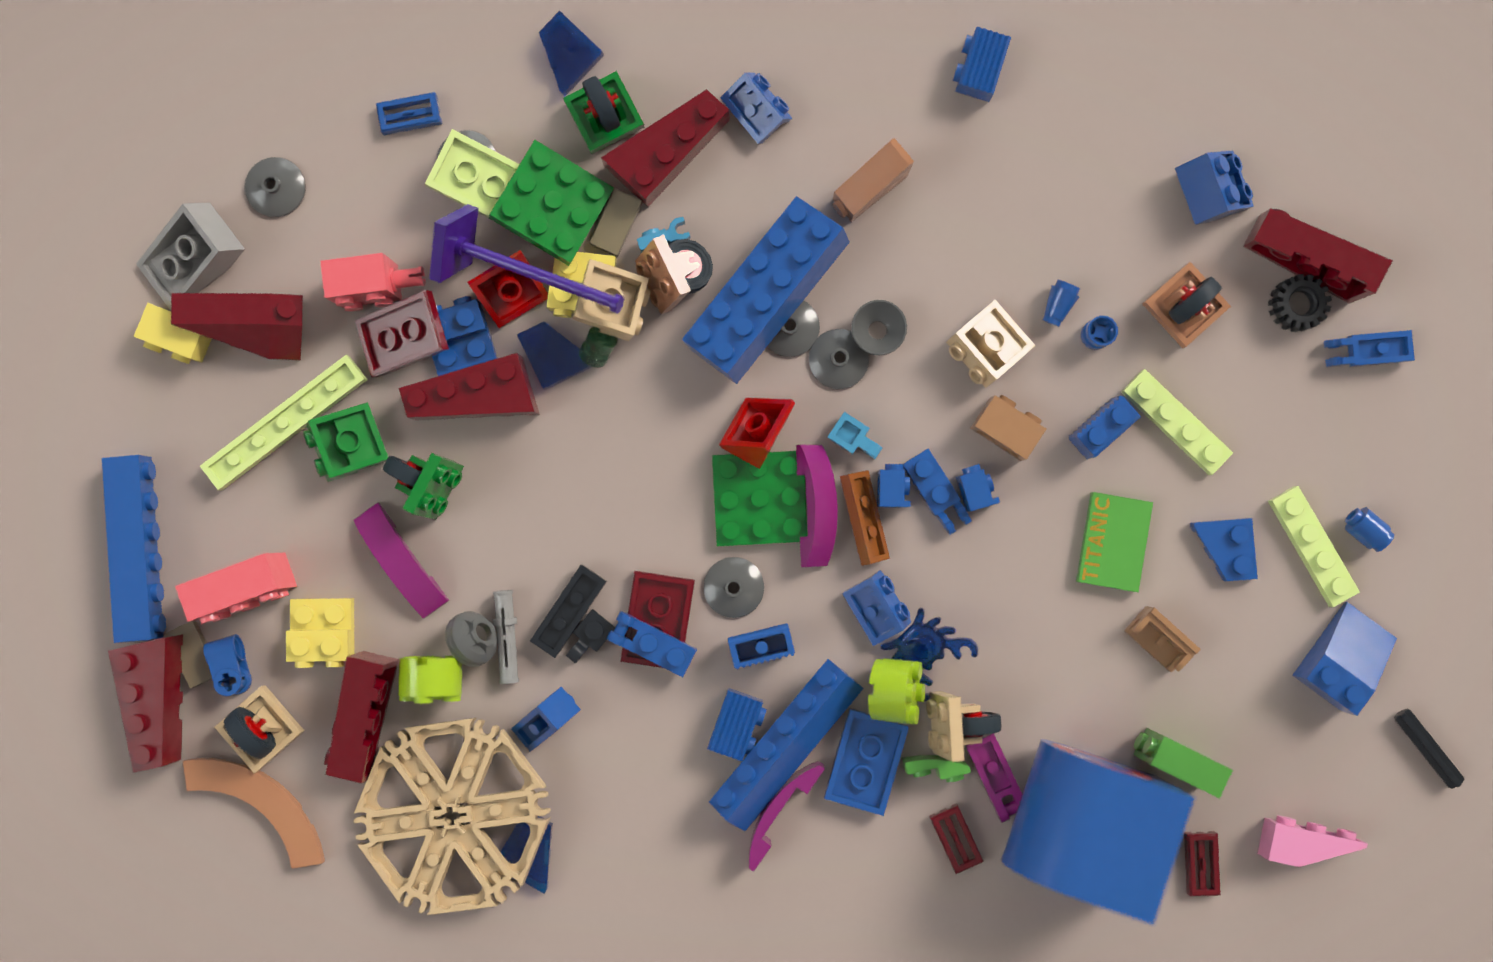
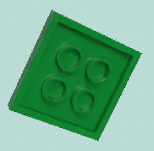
M534 140L489 214V219L570 266L614 187L537 140Z
M796 451L769 452L760 469L733 454L712 455L717 546L800 542V537L808 536L805 477L797 476Z

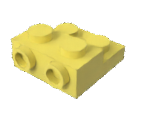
M577 252L570 266L554 258L553 274L582 284L587 263L590 259L616 267L617 258L610 255ZM549 286L547 308L553 311V316L571 318L575 311L578 296Z
M354 598L290 599V630L286 631V662H295V668L314 667V661H325V667H344L346 657L355 654Z

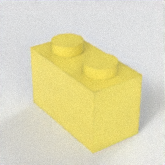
M147 303L133 336L145 341L143 347L161 353L164 348L173 352L171 358L186 364H190L191 359L203 362L212 338H207L171 325V312Z

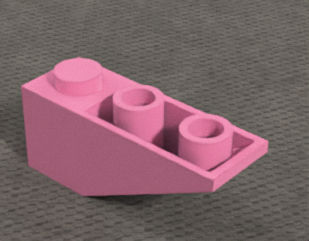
M1277 815L1276 820L1264 818L1257 854L1269 861L1302 867L1366 849L1368 843L1357 839V833L1337 828L1336 833L1326 831V826L1318 823L1307 822L1306 826L1297 825L1296 820L1293 818Z

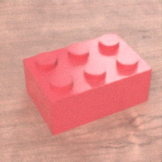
M283 552L263 553L175 587L187 621L200 620L202 625L212 621L214 623L231 617L232 613L245 612L257 608L262 602L275 601L289 596L288 590L297 587L286 553Z

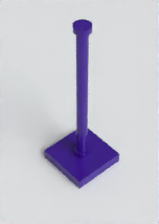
M467 204L434 222L430 280L438 283L443 282L473 264L474 257L609 307L610 311L615 314H619L624 305V296L616 294L613 296L475 245L479 209L477 207Z

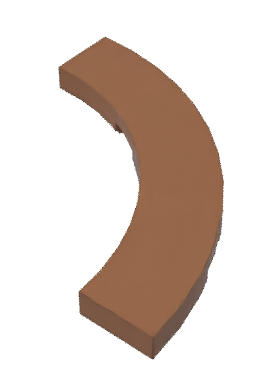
M196 758L183 761L187 791L201 790L225 793L247 802L261 812L279 833L286 847L291 869L318 865L325 862L322 845L314 825L310 823L299 801L278 781L262 771L253 773L247 765L226 761L225 759Z

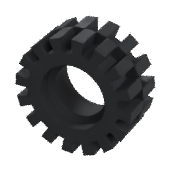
M1304 274L1290 277L1275 286L1277 289L1271 292L1270 296L1273 299L1268 300V306H1273V309L1269 311L1270 316L1276 315L1277 318L1273 320L1276 325L1282 323L1281 328L1284 330L1291 329V332L1305 331L1316 327L1328 317L1325 313L1330 312L1332 307L1327 305L1328 302L1332 301L1331 296L1325 295V292L1329 291L1328 287L1322 288L1320 284L1323 281L1319 278L1313 280V275L1304 276ZM1301 292L1308 297L1310 308L1306 314L1300 315L1292 311L1289 300L1293 293Z

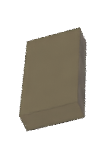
M614 188L590 241V245L619 257L643 204L642 200Z
M197 621L187 622L165 633L166 637L183 634V645L181 646L182 673L190 689L212 679L209 666L204 657V644L207 642Z

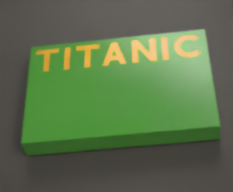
M1097 492L1090 493L1076 582L1139 593L1153 502Z

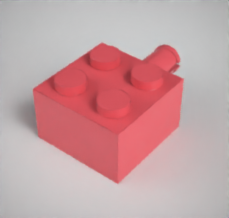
M383 253L320 261L324 297L335 303L336 306L344 308L345 311L363 310V305L375 304V307L380 308L387 307L393 304V301L402 300L401 288L426 285V279L422 278L425 276L422 266L399 270L398 264Z

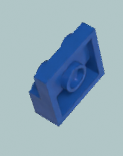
M471 296L455 299L453 301L454 306L443 309L442 305H436L449 350L432 356L438 376L498 358L482 305L477 299L472 300Z

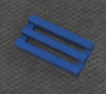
M432 92L376 103L381 133L389 135L441 125L442 119L440 117L437 94ZM431 103L430 107L411 109L388 115L384 113V111ZM431 114H433V116H430V117H425V118H420V119H415V120H409V121H404V122H399V123H393V124H388V125L386 124V123H389V122H394V121H399V120L410 119V118H415V117H420V116H425V115H431Z

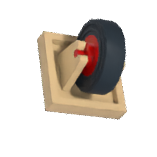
M266 685L260 686L215 726V729L253 773L259 772L305 731Z
M943 691L929 692L930 700L926 702V711L928 718H931L932 731L928 732V743L930 749H933L934 754L951 762L964 761L963 745L982 743L983 735L1001 731L1000 714L982 712L980 705L961 704V697Z

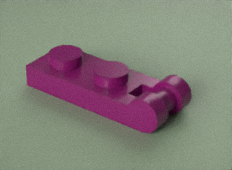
M983 735L982 743L965 745L993 808L1000 822L1003 823L1010 820L1009 816L1017 813L1022 792L995 735ZM1011 794L1013 801L1003 804L1001 798Z

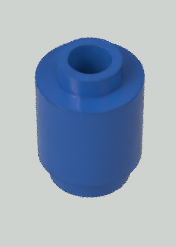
M1367 507L1354 509L1345 519L1347 523L1345 530L1368 549H1374L1376 552L1382 551L1394 538L1391 527Z

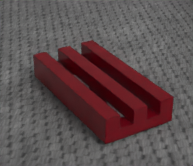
M957 803L951 805V808H945L940 813L929 816L955 874L984 862ZM955 814L975 858L969 860L950 819L951 815ZM943 819L964 862L958 865L940 826L939 821Z
M1208 831V833L1184 832L1187 894L1189 896H1221L1218 833L1215 831ZM1205 840H1209L1211 888L1206 886ZM1194 841H1197V864H1198V887H1199V889H1196V872H1195V849H1194Z

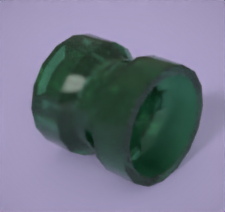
M592 326L586 335V340L580 347L579 356L588 366L594 368L603 367L608 362L618 339L617 337L601 333L600 328Z

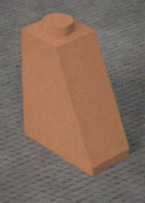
M895 138L889 141L834 192V203L832 205L842 218L847 216L852 222L907 178L914 161Z

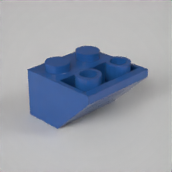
M1233 150L1205 153L1175 168L1195 225L1209 223L1254 207L1251 200L1253 198L1252 190L1244 181L1241 173V160L1234 154Z

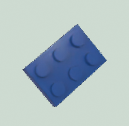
M849 708L824 799L884 816L909 726L902 723L871 719L868 713Z

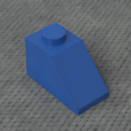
M561 686L514 725L511 730L531 752L581 709L575 703L573 697Z

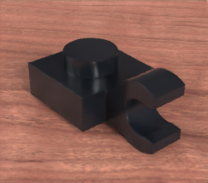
M592 609L573 632L580 639L566 656L574 663H577L589 647L598 652L606 642L610 630L614 631L615 626Z

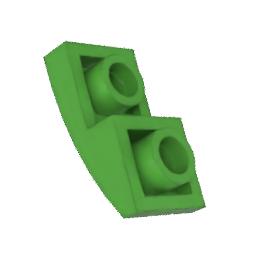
M916 755L902 758L905 772L907 775L913 774V777L927 776L931 774V769H935L937 776L941 780L946 779V782H956L964 779V774L971 773L970 766L966 762H951L938 755Z

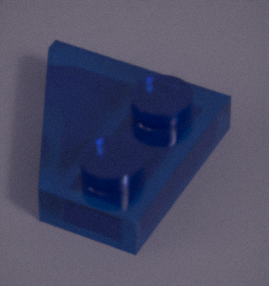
M560 10L539 31L559 91L565 97L601 60L604 53Z
M545 322L517 334L544 390L597 365L594 359Z
M525 822L517 823L501 850V854L509 863H517L520 860L530 836V827ZM551 822L548 823L525 881L526 884L545 894L549 885L550 844L553 823Z

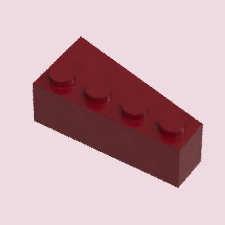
M706 89L602 156L603 165L627 189L649 207L730 121L729 109Z
M1272 208L1259 215L1243 247L1295 275H1313V280L1321 279L1323 281L1320 284L1322 288L1327 286L1329 289L1328 293L1347 303H1352L1375 294L1393 262L1389 258L1295 219L1283 210Z
M518 353L399 388L406 416L415 421L540 415L524 359Z
M183 634L108 650L133 773L162 767L181 760L182 720L179 719L180 704L183 703V691H180Z
M366 651L346 657L336 719L332 727L331 746L328 748L324 759V765H327L325 775L361 784L368 779L374 764L399 659Z

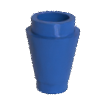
M1057 279L1055 286L1051 285L1045 315L1042 320L1059 327L1079 299L1078 292L1080 288Z

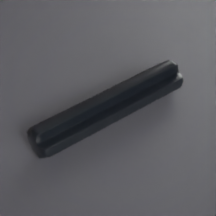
M1410 709L1399 711L1394 717L1395 721L1447 787L1453 789L1461 786L1465 780L1464 776Z

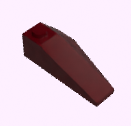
M171 293V325L218 340L269 360L301 361L303 295L273 293Z

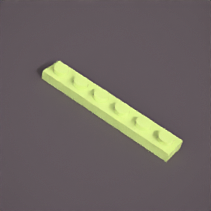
M343 356L200 465L201 469L217 490L223 491L307 427L308 420L320 417L366 382L367 378L350 356Z

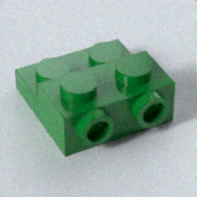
M368 402L308 420L306 425L308 430L303 431L308 448L315 447L318 459L314 460L319 477L325 476L327 482L384 463L388 458Z

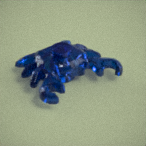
M919 608L914 622L905 632L896 639L885 642L880 646L882 650L897 648L896 653L891 659L922 662V667L925 670H931L933 663L937 659L944 658V649H949L957 660H960L962 657L960 649L963 646L970 648L972 657L975 658L979 654V648L971 638H948L946 636L956 633L954 627H935L941 622L940 617L932 618L927 623H924L925 611L923 608ZM922 671L920 683L931 686L933 680ZM925 693L924 701L930 699L931 696L928 693Z

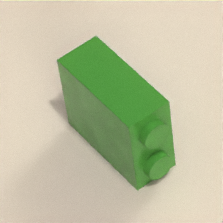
M1147 727L1144 733L1141 732L1134 743V749L1136 750L1133 755L1219 799L1233 772L1232 769Z

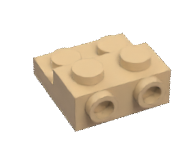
M590 259L587 263L582 284L613 296L616 294L624 296V305L620 313L615 314L610 311L609 307L578 296L572 320L600 328L601 333L629 341L634 335H639L643 324V318L639 317L641 307H646L651 292L650 289H647L649 278Z
M996 300L946 341L950 346L949 353L956 361H963L970 369L969 376L971 380L976 384H983L985 388L996 381L1035 346Z

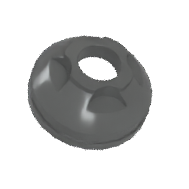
M873 300L865 303L855 313L851 326L852 336L855 343L864 352L878 356L887 355L898 349L905 340L907 321L900 308L892 302ZM874 322H881L886 327V335L881 339H875L869 334V326Z
M466 611L454 616L448 622L445 631L446 643L451 654L460 663L469 667H479L487 663L494 656L497 649L496 630L493 624L484 616L473 611ZM476 626H481L487 634L486 641L478 637Z

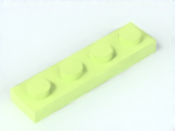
M1141 370L1121 391L1208 475H1213L1233 454L1222 441L1147 370Z
M1293 486L1269 500L1268 503L1328 606L1335 607L1360 593L1299 486Z

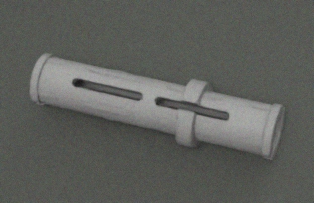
M513 590L493 592L496 619H493V626H496L499 684L519 682L514 625L517 624V617H514Z

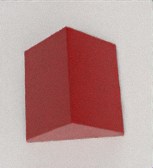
M521 250L509 256L531 265ZM496 265L468 281V285L498 328H501L548 299V292L541 282Z
M745 398L719 446L760 469L784 427L795 402L793 399Z

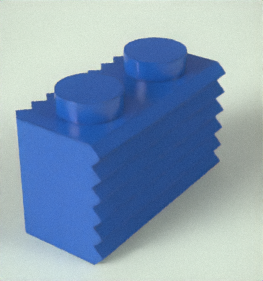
M976 27L973 36L967 34L961 53L966 54L964 64L958 63L952 80L958 82L955 92L990 102L1011 37L987 30L986 28L982 29L981 27Z
M1117 396L1109 399L1105 406L1100 407L1096 414L1091 415L1087 422L1082 423L1078 430L1073 431V434L1069 435V440L1087 460L1096 458L1140 419L1141 416L1124 396Z
M788 623L728 637V644L734 668L739 669L740 666L745 668L746 664L748 666H751L752 663L757 665L758 662L763 664L764 660L767 662L770 659L775 661L777 657L779 659L782 656L787 658L789 654L793 656L795 653Z
M728 688L707 749L743 761L744 755H748L756 742V738L752 737L755 725L761 727L767 709L762 708L763 700Z

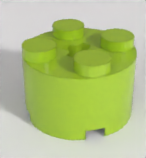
M407 656L399 658V701H414V703H433V700H442L444 702L461 701L462 663L455 659L454 656H445L444 658L439 656Z
M896 659L875 660L869 684H874L873 695L868 694V708L871 719L894 723L918 724V702H924L925 684L920 683L923 669L922 662Z

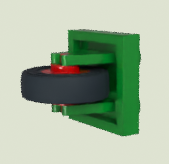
M617 71L601 79L593 76L582 82V89L563 98L591 155L645 128Z
M434 453L430 454L427 461L411 455L408 461L395 456H389L383 466V470L387 474L398 479L395 488L408 495L402 509L411 514L434 520L446 510L448 505L447 498L452 489L456 488L462 479L461 472L464 468L463 465Z

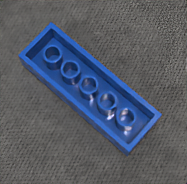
M796 196L682 338L683 342L692 352L735 384H738L850 243L844 228Z

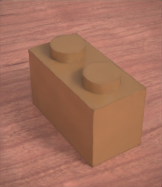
M994 395L988 400L971 426V429L1019 461L1027 460L1046 431V428L1040 425L1042 420L1030 412L1023 414L1015 408L1016 403L1004 395L997 397Z

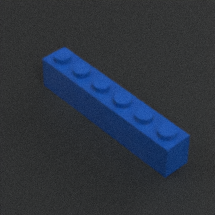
M143 455L102 458L114 643L164 638L163 632L166 629V618L162 614L161 601L164 599V588L160 583L159 571L162 568V558L158 553L157 546L160 528L155 516L158 498L153 486V479L156 477L155 465L152 462V457Z
M827 659L711 798L709 803L727 822L746 831L864 688L840 667Z

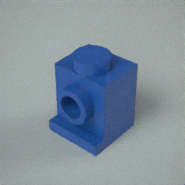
M885 464V470L880 469L877 471V507H911V501H905V495L910 494V477H905L903 464Z
M980 464L962 469L963 475L955 477L967 512L1000 503L999 497L992 498L991 492H994L992 478L990 474L985 475L984 469L981 470Z

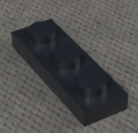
M581 564L530 642L556 658L607 583V580Z

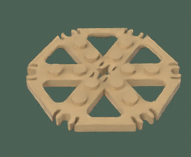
M476 718L412 726L397 733L401 739L399 747L392 740L386 741L384 743L385 746L380 747L354 811V814L358 812L366 813V815H361L354 819V823L361 822L366 825V832L356 835V839L365 840L368 838L370 841L368 843L361 842L357 844L399 903L404 900V906L408 907L412 904L414 898H418L421 901V907L418 911L421 914L429 908L430 902V911L427 915L494 907L503 903L507 899L503 892V886L510 887L511 891L515 893L524 885L551 818H538V816H544L551 812L550 808L543 809L538 806V799L547 797L549 795L548 792L539 791L535 793L534 791L536 788L547 787L505 729L500 731V736L497 740L495 737L499 733L498 725H494L489 734L483 732L482 728L485 723L483 719L475 723L474 730L473 724ZM458 733L463 736L464 742L449 780H447L426 752L424 743L431 736ZM497 752L505 753L523 776V787L515 791L478 795L493 756ZM395 767L421 803L383 808L378 804L377 796L389 768ZM467 802V805L460 806V803ZM450 807H452L455 813H466V815H461L455 819L454 824H452L449 818H438V816L449 812ZM525 822L530 827V836L520 860L517 863H509L483 828ZM426 836L410 877H402L383 852L385 841ZM455 851H457L482 885V890L479 893L448 897L442 892V883Z

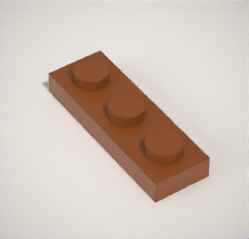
M869 470L840 476L861 566L890 559Z

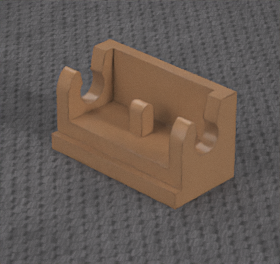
M1146 606L1124 630L1171 673L1175 669L1180 671L1201 650L1154 607Z

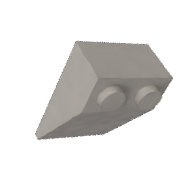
M183 203L136 265L171 310V293L200 292L226 272L245 248L211 203Z

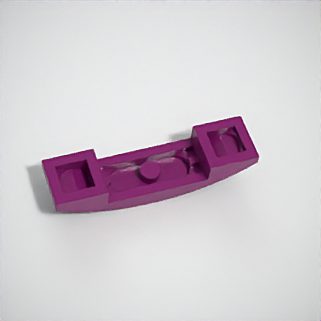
M796 445L797 476H806L808 536L800 537L801 567L828 566L834 548L838 518L837 492L832 467L823 445Z
M379 502L353 520L380 566L423 619L449 601L434 578L426 573L395 528L397 526Z
M820 761L813 762L794 773L761 812L753 830L749 848V869L753 872L771 848V839L764 834L796 788L805 794L809 793L825 769Z

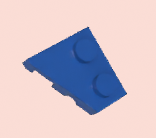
M1252 518L1190 523V528L1193 532L1197 533L1205 546L1203 549L1216 564V570L1223 581L1258 579Z

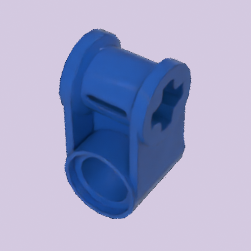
M234 634L204 644V657L209 666L216 692L223 696L246 692L251 686L252 676L248 668L245 647L241 638ZM235 677L236 683L231 686L229 680Z

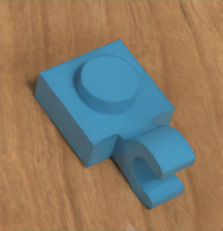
M684 217L675 218L670 223L668 230L653 228L641 234L642 237L637 239L641 253L652 239L664 235L668 245L676 240H690L689 232L684 234L676 232L677 227L685 224Z
M846 412L842 414L827 437L852 455L858 447L867 455L876 459L883 448L865 436L870 429Z

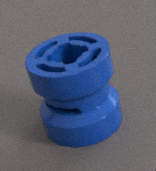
M1101 315L1087 322L1081 330L1083 344L1092 350L1106 347L1116 340L1118 335L1116 322L1108 316Z

